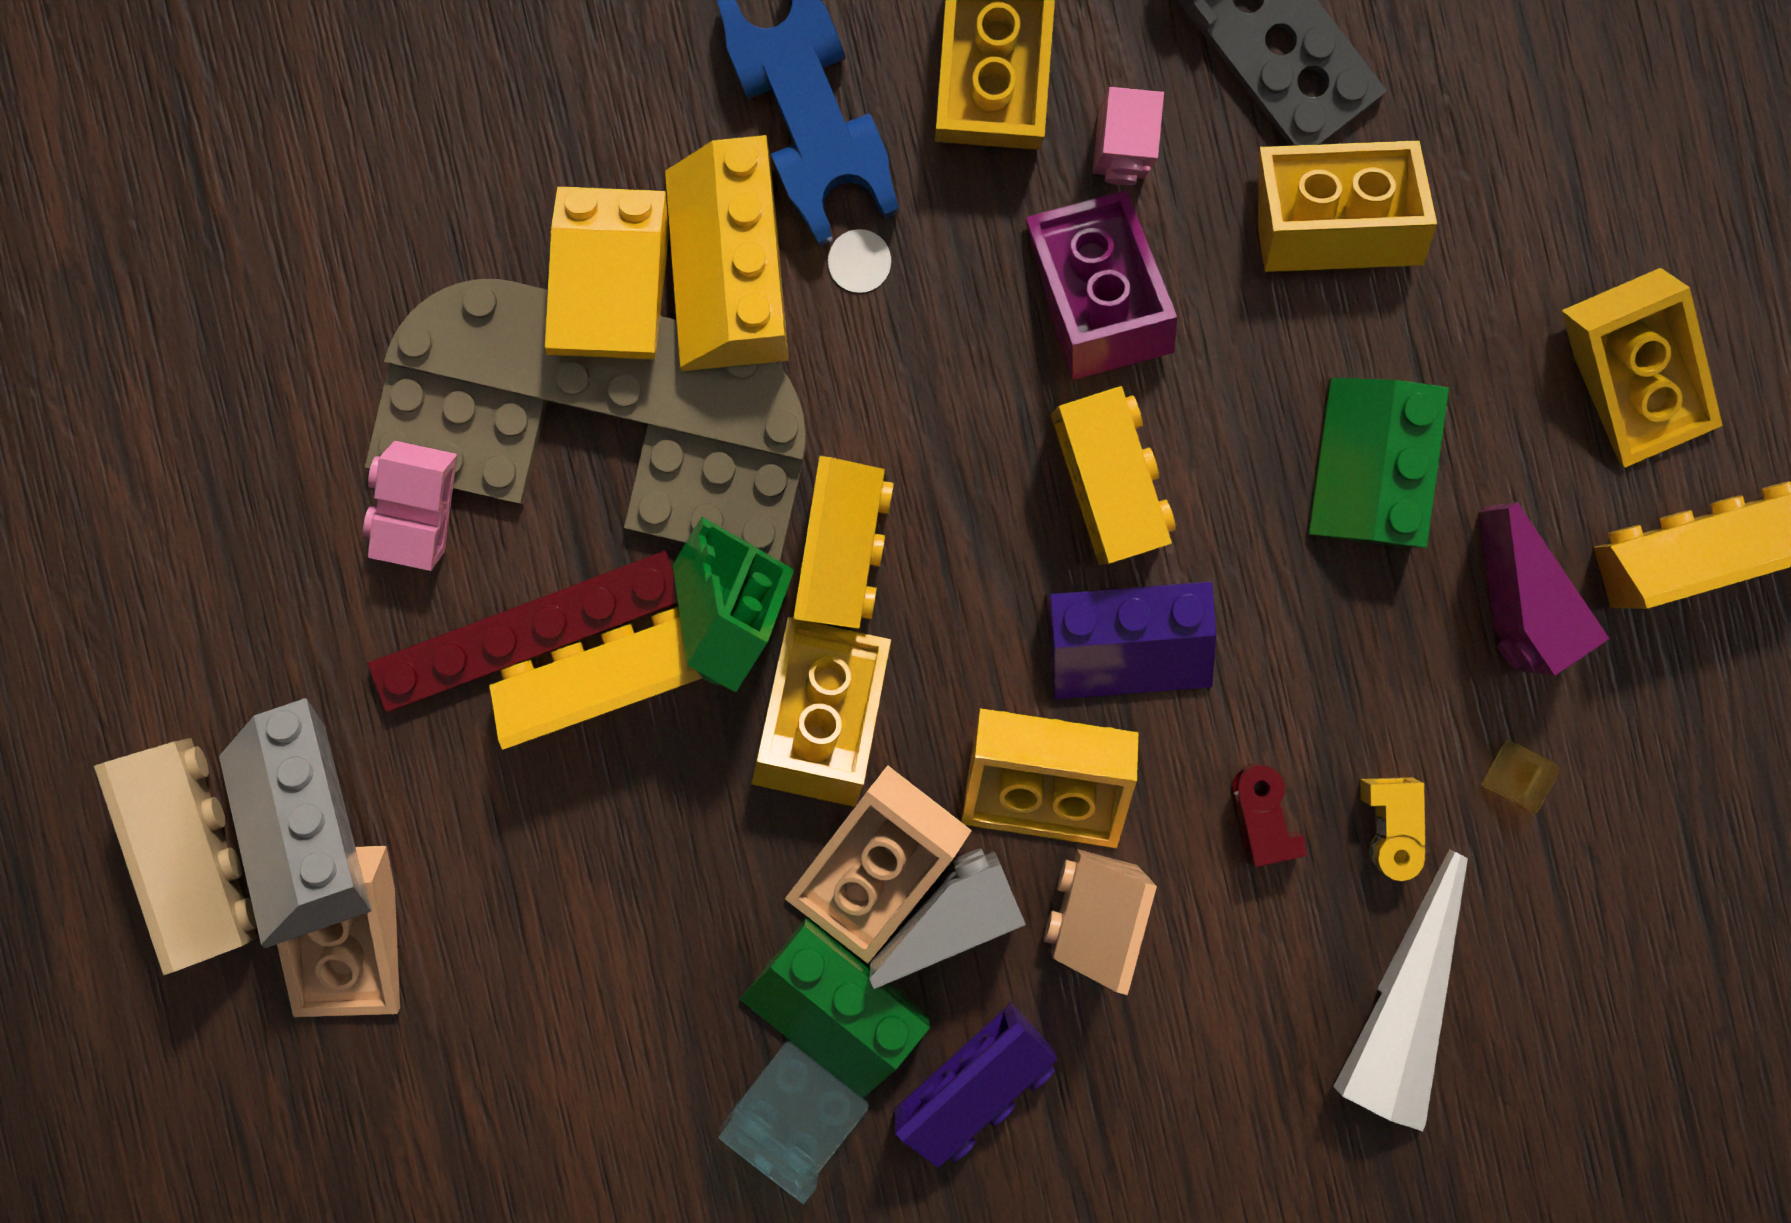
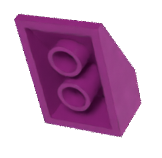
M1127 190L1026 217V226L1055 333L1072 380L1174 353L1177 315Z
M1518 502L1487 506L1479 511L1493 627L1502 640L1497 644V647L1503 658L1513 669L1521 668L1523 672L1556 676L1609 640V637Z

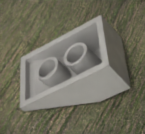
M982 848L965 853L953 860L955 868L945 872L870 961L869 979L873 989L1026 925L995 851L985 855Z

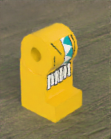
M1413 777L1360 779L1361 800L1370 806H1375L1376 835L1371 841L1369 848L1371 862L1376 869L1393 880L1406 881L1414 878L1422 870L1425 861L1424 783Z

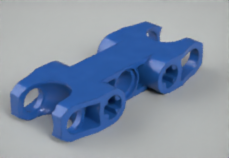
M717 0L725 29L726 48L747 100L772 91L792 138L793 145L770 155L791 206L808 226L818 246L820 247L833 241L830 224L824 212V203L830 191L838 185L853 183L867 189L874 198L877 208L884 219L899 214V206L891 182L888 154L870 113L845 123L824 73V68L846 59L826 5L821 0H791V12L785 21L776 27L765 29L755 27L749 23L742 15L736 0Z

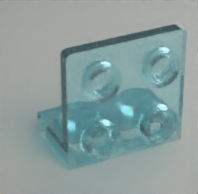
M785 1042L723 1121L718 1139L804 1205L817 1188L818 1173L867 1112L868 1102L792 1042Z

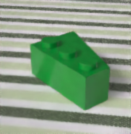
M704 517L700 518L673 563L686 663L689 667L697 670L706 681L715 685H723L736 692L768 643L795 569Z

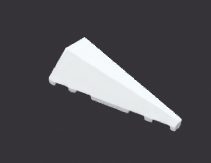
M1450 849L1377 988L1382 994L1333 1086L1343 1097L1389 1121L1420 1131L1424 1130L1427 1120L1468 858Z

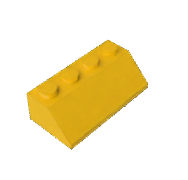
M767 136L713 140L665 171L681 371L789 361L772 168Z
M1791 481L1762 488L1763 498L1745 503L1743 495L1711 503L1712 513L1694 518L1692 510L1662 517L1659 519L1662 528L1645 533L1642 532L1641 525L1608 533L1610 543L1593 548L1610 608L1648 609L1791 567Z
M679 607L651 616L654 627L634 633L632 625L629 624L603 633L601 637L604 644L584 651L581 642L553 651L551 655L554 662L534 669L532 661L528 660L500 670L504 680L489 686L501 749L512 747L702 679L698 671L689 667L686 663Z

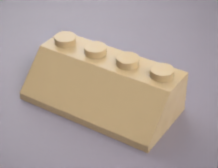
M192 738L174 741L95 765L94 768L163 975L231 951L258 938L255 931L257 924L252 902L249 898H244L238 880L242 876L241 863L236 851L232 847L228 848L222 831V828L225 826V815L216 797L211 798L205 777L209 774L207 760L203 751L198 746L194 747Z

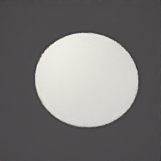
M862 229L851 230L838 237L831 246L828 255V267L831 276L842 288L856 293L868 292L880 286L887 278L891 267V254L884 240L877 234Z

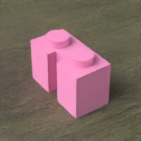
M1109 87L1098 111L1092 174L1105 175V182L1116 185H1134L1137 183V178H1146L1150 171V166L1153 167L1158 159L1164 92Z
M393 441L380 457H374L369 471L368 486L375 489L374 498L378 499L377 507L369 506L363 523V536L370 538L368 558L429 571L434 568L446 548L457 454Z

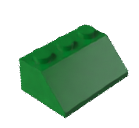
M1329 378L1307 535L1407 549L1427 548L1449 387L1389 379Z
M808 917L802 921L740 998L744 1004L862 1099L900 1066L930 1029L929 1015L889 983L873 989L869 979L870 967Z

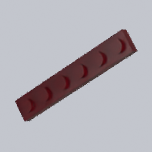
M665 550L368 662L369 670L385 712L396 710L677 604L673 564L668 551Z

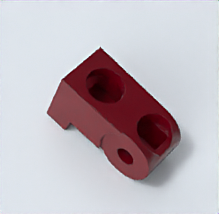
M1249 764L1242 767L1235 774L1232 782V792L1248 863L1254 867L1308 856L1304 836L1295 831L1287 832L1281 806L1285 794V783L1282 776L1275 769L1262 764Z

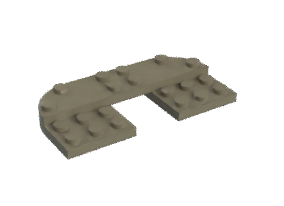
M501 279L469 280L451 285L432 294L409 313L394 334L384 360L389 365L365 468L370 469L374 457H380L393 441L457 454L453 488L524 505L547 402L550 401L648 424L624 528L687 542L700 518L704 517L781 561L804 464L807 433L804 413L798 395L790 379L777 362L681 371L677 320L660 316L656 359L546 355L545 334L548 290Z

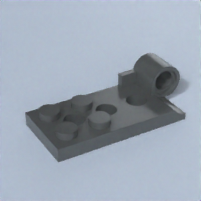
M1177 0L1288 146L1320 145L1387 92V89L1318 0H1261L1260 9L1253 13H1244L1238 10L1233 0ZM1273 29L1286 31L1293 41L1292 51L1286 55L1272 53L1265 43L1266 33ZM1304 71H1315L1320 74L1325 82L1323 95L1319 97L1304 95L1298 87L1299 74Z

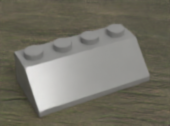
M307 698L254 715L220 754L219 759L261 945L265 949L371 912V907L325 725Z

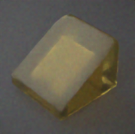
M1506 739L1481 785L1527 811L1537 814L1556 780L1560 768L1554 762Z

